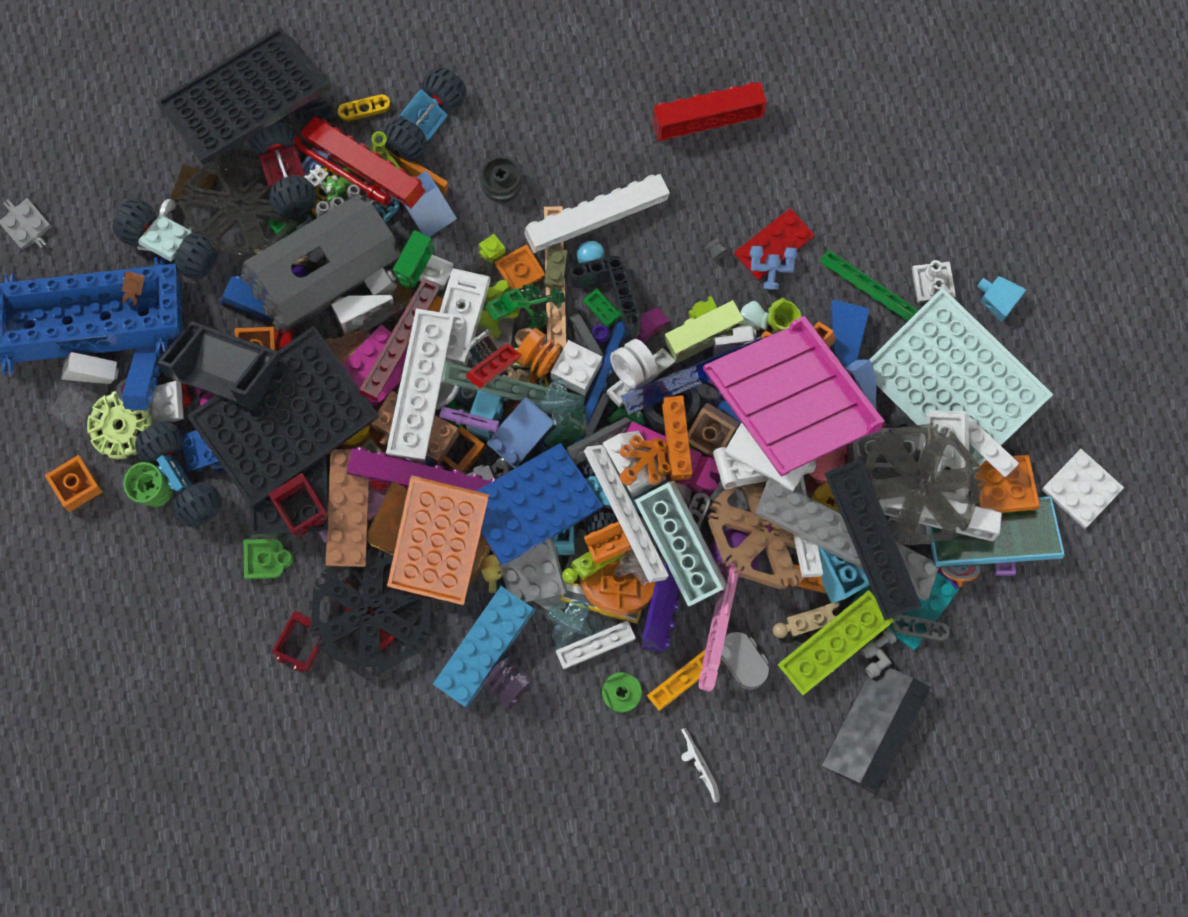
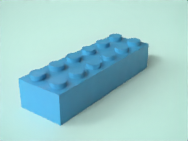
M501 586L433 685L464 707H469L529 621L535 609Z

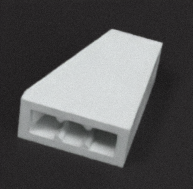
M71 352L64 361L61 379L111 384L114 379H117L119 368H116L117 362Z

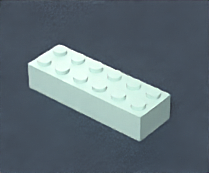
M671 481L635 500L688 607L728 587L675 481Z

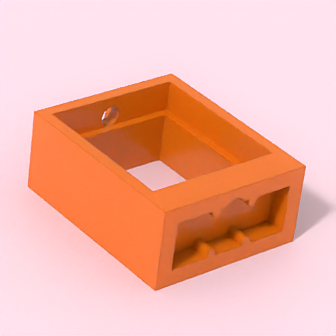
M461 426L458 428V432L473 443L474 446L458 465L446 456L442 463L450 470L455 469L467 472L486 448L483 442Z

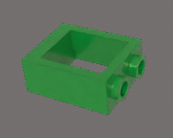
M413 231L393 268L400 285L406 288L408 286L413 288L416 286L435 251L430 237L418 231Z

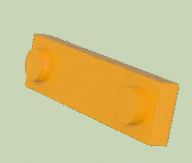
M706 649L647 695L658 711H661L699 681Z

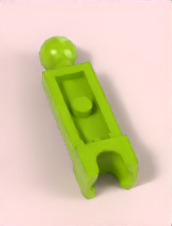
M589 551L574 560L571 564L573 568L565 569L562 573V578L569 584L574 583L578 575L584 580L609 563L615 562L625 553L596 565Z

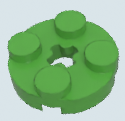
M619 672L608 677L603 686L602 697L606 706L612 711L625 713L633 710L640 702L642 690L639 681L635 677ZM622 687L623 690H627L624 698L617 696L618 688Z

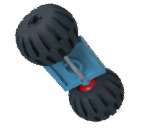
M438 68L428 73L422 83V90L418 91L399 115L400 119L393 120L384 128L383 133L387 137L385 148L407 162L417 161L421 158L426 150L427 141L448 116L446 113L455 111L463 104L466 97V86L461 78L446 68Z
M166 421L155 423L144 429L137 436L135 441L136 453L143 462L158 466L161 473L170 480L168 484L172 490L181 492L173 503L176 518L183 525L190 528L203 525L220 512L222 508L220 493L212 485L205 482L192 484L178 460L173 459L183 449V437L180 430L175 425Z

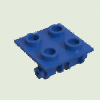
M197 430L182 435L187 472L193 470L202 472L207 465L218 462Z

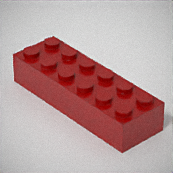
M750 82L745 86H732L723 91L714 90L705 95L697 94L688 99L679 98L674 102L659 103L653 107L652 123L657 140L661 141L764 117L767 101L761 82Z

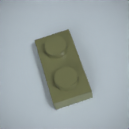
M548 248L544 286L563 288L567 250Z

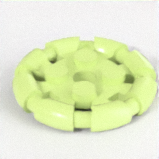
M116 391L112 392L111 395H104L94 404L92 414L88 416L87 431L91 436L90 441L99 453L102 455L106 454L112 459H126L129 455H136L135 441L138 430L143 431L153 425V416H150L149 413L150 408H148V411L124 409V404L118 398ZM111 402L115 403V407L111 408ZM100 413H103L101 419H98ZM141 413L143 418L140 419L137 414ZM121 419L123 427L117 430L116 422ZM102 429L103 435L99 436L98 431ZM109 442L113 443L111 448L108 445ZM124 444H128L129 448L125 449Z

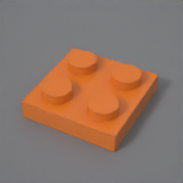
M527 244L494 262L503 279L510 284V290L518 288L520 291L523 285L534 284L545 278L544 271Z

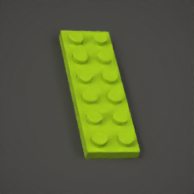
M868 590L777 665L803 696L894 622V620L890 618L884 621L874 595Z

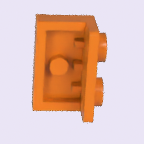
M619 522L612 523L584 537L596 565L632 550Z

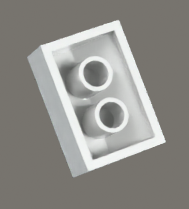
M639 431L620 433L603 442L604 448L619 475L624 469L632 468L640 460L633 457L624 458L619 453L623 445H630L629 440L634 435H639L644 440ZM632 447L633 450H639V451H645V452H648V451H649V449H647V448H642V447L633 448V447ZM654 458L656 472H658L659 465ZM647 464L637 473V479L632 485H625L632 498L656 486L648 481ZM661 475V481L658 484L667 480L664 475Z

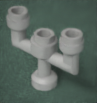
M357 185L349 186L347 189L348 198L343 200L341 197H335L330 201V207L325 201L319 202L316 206L317 218L360 194V188Z
M889 628L883 631L882 637L876 641L870 640L860 649L864 658H872L876 655L880 660L877 663H871L865 668L870 678L880 675L881 670L892 664L885 653L879 649L887 642L890 644L896 642V637Z

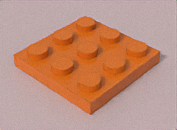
M1029 455L1012 456L1019 464L1006 477L987 460L973 473L980 508H989L1000 513L1039 509L1040 504Z

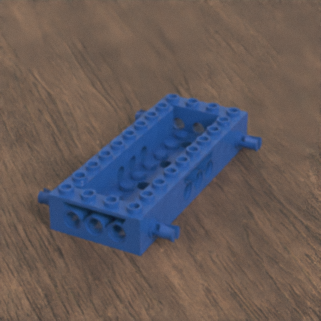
M162 256L160 264L157 257H155L154 266L17 282L16 275L11 273L10 280L5 274L4 283H0V364H2L1 373L7 375L8 368L11 374H14L15 362L67 357L71 352L85 355L136 349V347L156 346V356L161 358L162 350L165 353L168 350V345H171L183 331L182 280L176 264L166 265V259ZM126 271L145 275L141 295L136 294L138 296L136 306H133V299L127 298L125 304L122 302L123 296L126 293L122 291ZM143 311L149 312L146 316H139ZM104 316H111L109 320H102ZM73 320L71 324L64 325L65 321ZM35 324L33 328L26 329L28 325Z

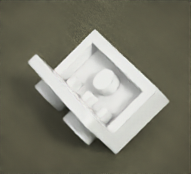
M432 255L418 281L422 282L423 278L439 285L440 290H444L450 279L454 264Z

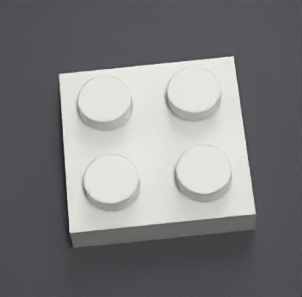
M173 381L157 386L153 402L149 404L150 416H153V424L163 421L170 423L183 419L181 382Z

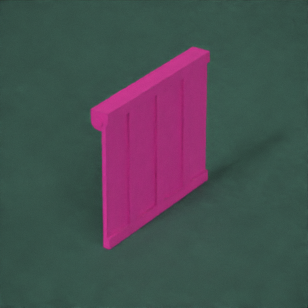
M805 316L794 320L789 328L712 361L703 367V370L781 477L860 438L881 430L884 423L883 418Z

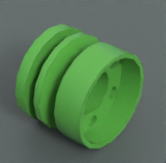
M146 462L137 463L129 468L125 474L123 482L124 491L135 502L158 507L167 503L174 493L168 484L170 481L168 477L163 475L158 466Z

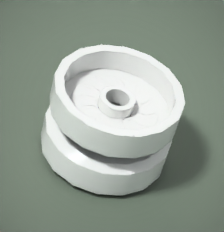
M633 339L626 343L624 348H618L610 355L615 373L631 389L641 385L644 380L650 379L657 373V365L653 355L640 340Z

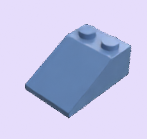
M425 171L417 176V178L422 181V187L426 192L412 209L405 204L403 205L421 233L430 237L457 218L429 173Z
M525 397L502 423L497 432L493 434L487 444L515 468L528 458L555 422Z

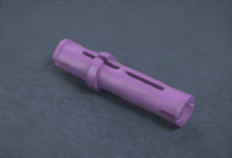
M443 406L440 412V418L454 421L458 425L462 423L494 433L498 430L499 421L469 414L462 409L458 411Z

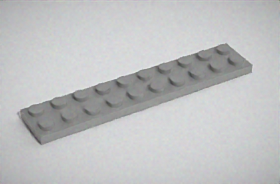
M771 478L767 480L755 515L863 569L840 513L795 490L792 492ZM896 542L918 597L923 600L928 599L939 567H935L934 561Z

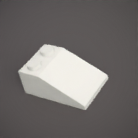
M391 295L340 297L331 304L344 334L351 333L396 310Z

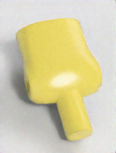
M490 555L485 557L484 567L481 571L484 579L489 582V593H496L497 580L502 577V571L496 556Z

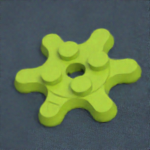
M500 280L494 287H489L485 302L488 303L510 290L508 281ZM482 310L478 327H484L491 339H497L501 336V329L498 325L501 319L494 321L487 310ZM519 310L506 317L511 319L517 318Z

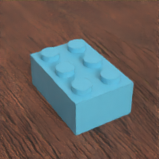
M478 391L470 414L495 421L501 420L504 412L503 403L507 402L508 398ZM466 425L468 432L486 441H489L494 432Z

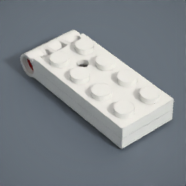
M455 268L451 271L440 313L454 315L446 359L454 364L466 366L470 355L469 349L472 348L486 300L490 277Z
M930 410L926 413L927 494H934L940 498L954 499L960 503L968 504L969 411ZM946 466L950 467L951 472L946 469Z
M726 447L713 451L721 482L725 489L765 482L770 479L726 454ZM815 460L812 461L805 474L814 473L816 468Z

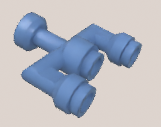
M751 246V271L769 270L768 281L764 283L763 288L778 289L779 284L775 282L776 270L778 272L794 273L795 259L798 254L797 248H786L784 252L786 265H780L781 259H779V255L768 254L766 263L760 264V258L763 256V247Z

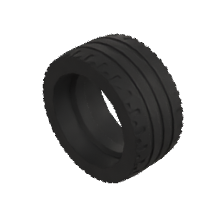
M673 375L662 377L653 382L646 391L644 398V413L650 427L659 434L666 436L664 418L656 414L654 403L665 394L677 393L687 397L691 402V410L685 415L687 432H689L701 411V398L695 385L684 377Z

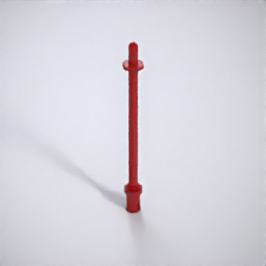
M297 135L295 136L293 146H295L296 150L298 149L347 181L357 185L360 189L367 192L369 199L376 200L383 206L390 203L391 196L381 191L377 185L370 186L302 144V139Z

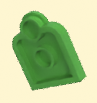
M277 539L244 540V579L278 578L282 575L284 569L293 563L292 553L289 550L283 549L282 543Z

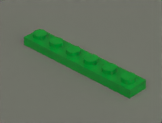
M828 250L821 257L820 262L827 269L834 270L842 279L849 280L857 289L868 293L873 300L880 301L888 310L895 311L901 315L903 320L908 322L919 311L832 251Z

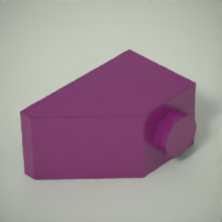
M658 307L641 315L642 331L635 338L644 344L666 326L670 320Z

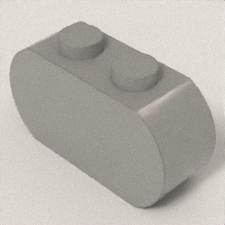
M740 632L730 633L725 636L721 659L741 688L753 690L760 687L765 682L769 673L767 658L763 654L758 653L756 650L757 645L751 637L748 638L746 634Z

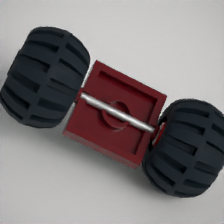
M281 118L250 137L249 144L253 151L259 155L262 169L271 190L270 204L272 208L283 218H296L307 214L313 209L316 202V191L312 183L304 177L305 173L296 148L293 146L294 130L285 118Z

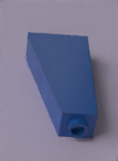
M833 299L830 307L831 330L834 331L836 341L832 344V353L840 360L842 366L846 368L857 360L870 309Z

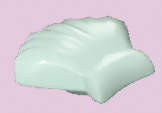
M756 301L746 304L740 312L744 319L743 325H746V327L751 326L755 331L761 329L767 331L769 313L765 312Z

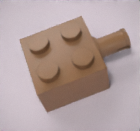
M706 403L688 432V442L714 458L713 451L721 447L727 448L740 423Z

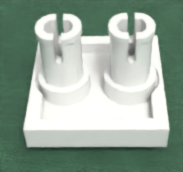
M934 260L930 264L912 267L918 303L928 302L942 287L955 299L956 295L950 262L940 263V261Z

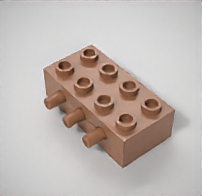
M393 391L390 392L377 412L380 417L371 423L375 431L383 434L379 442L383 446H386L389 441L398 394ZM434 416L426 455L428 461L440 466L459 435L458 428Z

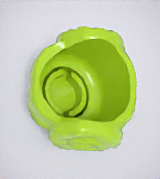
M785 298L775 301L768 309V324L776 333L789 328L794 320L802 317L796 305Z

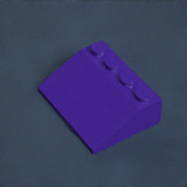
M662 562L669 576L665 580L655 582L641 648L664 653L665 648L669 649L671 637H668L669 629H674L676 619L672 618L673 611H678L680 600L676 598L677 593L681 591L668 565Z

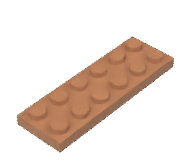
M335 449L331 452L329 531H327L326 566L366 567L369 480L346 475L351 450Z

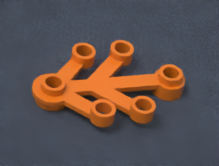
M634 435L629 440L630 445H623L619 453L624 458L633 457L640 460L632 468H626L619 475L620 481L624 485H632L637 479V473L647 464L648 481L652 485H657L661 481V475H667L671 471V466L665 460V454L668 452L667 444L660 438L646 441L642 440L639 435ZM632 447H633V448H639V447L647 448V449H649V451H648V452H645V451L633 450ZM655 456H657L658 464H659V466H658V472H656V468H655V462H654V457H655Z

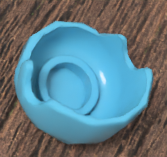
M596 241L581 243L576 252L579 263L605 258L602 245Z

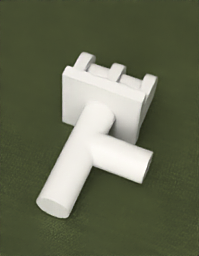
M316 165V169L311 170L310 174L304 177L314 187L319 185L330 196L322 186V183H326L323 179L328 173L319 165ZM336 176L332 177L333 180H338Z

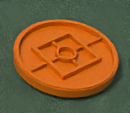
M633 549L625 552L621 558L609 563L584 580L579 576L580 586L586 598L594 606L610 614H634L644 609L652 600L655 582L649 583Z

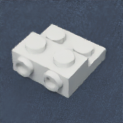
M739 325L732 328L731 336L724 334L715 338L713 346L714 359L721 358L755 343V329H752L751 326Z

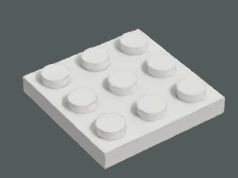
M1080 449L1042 488V491L1051 496L1053 501L1085 529L1124 487Z

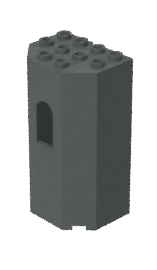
M357 194L243 262L242 280L246 285L249 284L251 286L254 298L256 300L260 299L263 302V311L267 316L270 315L272 317L275 329L278 332L281 331L283 335L332 306L331 304L340 297L345 298L365 286L364 280L383 267L388 271L393 269L401 254L397 248L394 249L395 239L372 203L369 201L364 202V198L360 194ZM320 247L329 263L306 277H296L291 271V265Z

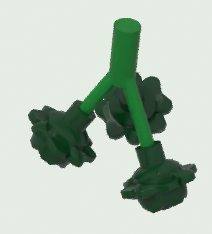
M531 283L523 285L522 290H520L525 300H514L512 305L514 308H525L531 318L528 320L530 329H540L546 325L548 320L547 313L541 310L537 312L532 311L529 308L530 305L552 302L559 309L561 303L565 302V295L562 289H557L556 286H553L550 295L541 298L540 288Z

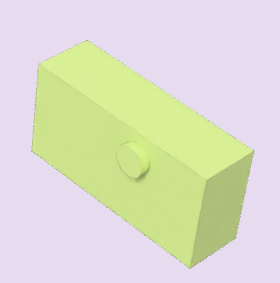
M732 300L696 319L690 318L684 322V325L666 333L665 345L677 364L713 346L714 340L718 336L724 334L731 336L732 328L743 325L744 319Z

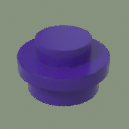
M596 325L592 328L591 334L596 343H604L608 340L609 330L606 326Z

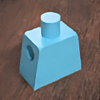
M999 276L993 284L983 278L977 286L985 292L981 303L1001 322L1004 321L1026 291L1023 287Z

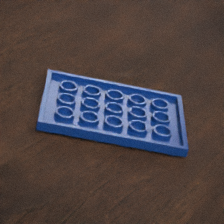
M561 443L477 490V492L489 494L481 534L502 566L603 507Z

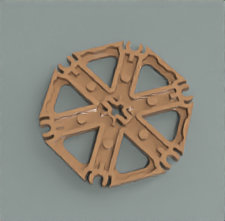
M767 481L725 489L711 503L710 509L715 510L716 514L711 512L708 516V522L722 561L724 562L729 558L726 566H729L730 563L735 564L736 569L733 573L735 574L741 569L742 572L738 576L777 589H785L788 586L787 581L791 583L792 587L796 584L798 585L805 577H802L801 569L794 567L787 546L796 549L794 535L755 515L764 491V483ZM737 488L743 489L751 512L732 507L728 504V497ZM722 526L750 535L737 548H731L727 543ZM767 526H770V530H772L770 533L766 528ZM764 548L775 575L762 573L751 567V561Z

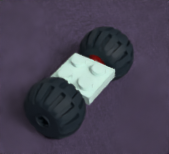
M130 199L118 209L113 220V232L121 242L128 245H141L169 261H172L175 257L177 269L188 278H204L216 263L219 249L216 242L210 236L203 233H192V231L162 215H159L157 218L152 206L143 200Z

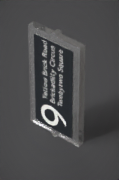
M487 329L478 337H474L473 341L467 344L463 350L474 366H477L501 347Z

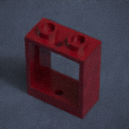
M302 473L268 494L294 536L305 535L309 532V528L314 525H321L329 517L311 484ZM306 487L320 512L296 527L281 501Z
M294 610L272 653L275 656L274 659L282 664L288 662L293 665L291 668L300 673L304 670L309 673L321 647H318L317 644L315 645L305 664L281 652L297 623L311 629V618Z

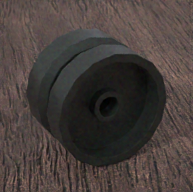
M498 155L491 157L483 164L480 172L482 190L489 199L500 203L508 202L519 194L522 186L521 170L515 160L508 156Z

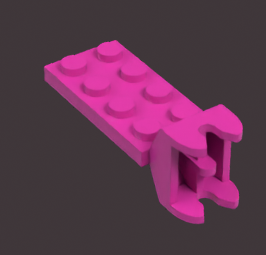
M631 422L627 431H639L646 441L660 438L666 442L665 436L634 422ZM689 448L692 467L691 479L675 481V483L688 486L695 493H705L711 497L714 490L719 487L716 481L721 480L715 459L701 457L702 453ZM667 452V453L665 454V460H666V462L669 464L668 452ZM669 472L667 475L664 476L666 477L667 481L671 482Z

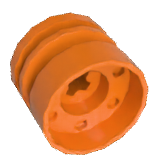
M534 328L519 346L517 351L522 355L516 363L526 368L532 362L530 372L534 374L537 371L536 376L542 379L556 364L563 346L559 343L554 346L555 341L553 339L544 344L546 335Z

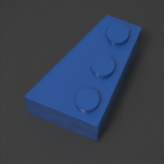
M231 276L219 301V305L224 306V303L235 306L234 310L240 312L242 309L251 313V316L271 323L274 322L270 315L267 316L263 311V302L260 299L256 300L254 298L251 286L249 284L246 285L241 277Z

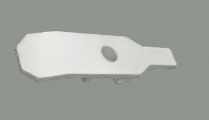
M683 728L681 731L687 740L688 751L682 754V760L690 761L695 758L696 761L694 763L697 770L703 773L700 779L702 778L708 787L714 803L719 802L720 796L717 783L687 729Z

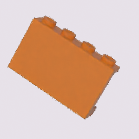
M683 396L664 398L662 408L668 460L671 466V481L690 480L692 467Z

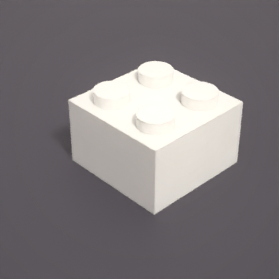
M568 340L551 371V380L585 396L602 365V356Z

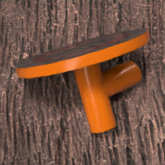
M952 554V555H949V556H947V557H945V558H948V557H963V556H968V555H966V554ZM980 564L941 566V570L944 575L955 580L959 587H961L964 581H971L977 578L980 574Z

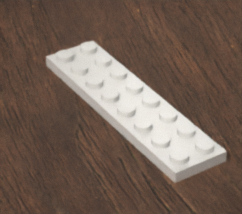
M416 309L386 455L419 461L426 460L441 386L443 366L446 361L454 322V315L422 309Z

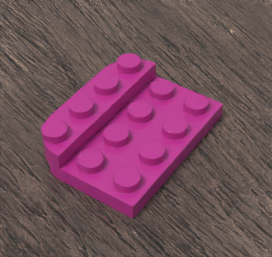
M380 325L343 364V367L359 389L392 334L383 325ZM408 347L377 401L375 402L367 398L373 408L381 407L390 392L400 385Z

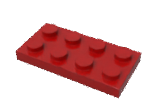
M790 208L737 249L734 255L754 278L759 281L768 274L769 270L751 271V246L763 247V256L760 258V264L766 263L768 254L779 255L782 263L786 260L784 257L786 248H797L798 250L814 238L815 234Z

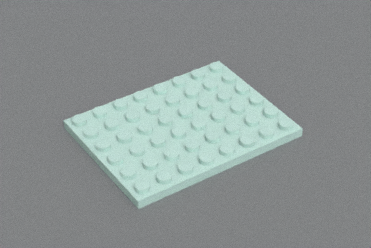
M943 287L870 359L876 375V385L920 428H925L926 434V413L930 410L969 411V417L1001 446L1053 396L1029 370ZM969 444L970 477L986 459Z

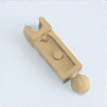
M839 602L787 617L788 624H775L773 634L778 638H784L791 631L792 637H796L821 629L836 617L832 611L838 608Z

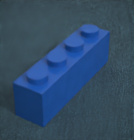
M156 346L136 347L122 394L124 409L148 411L149 404L153 402V390L157 388V376L161 374V368L157 363L160 357L156 356Z

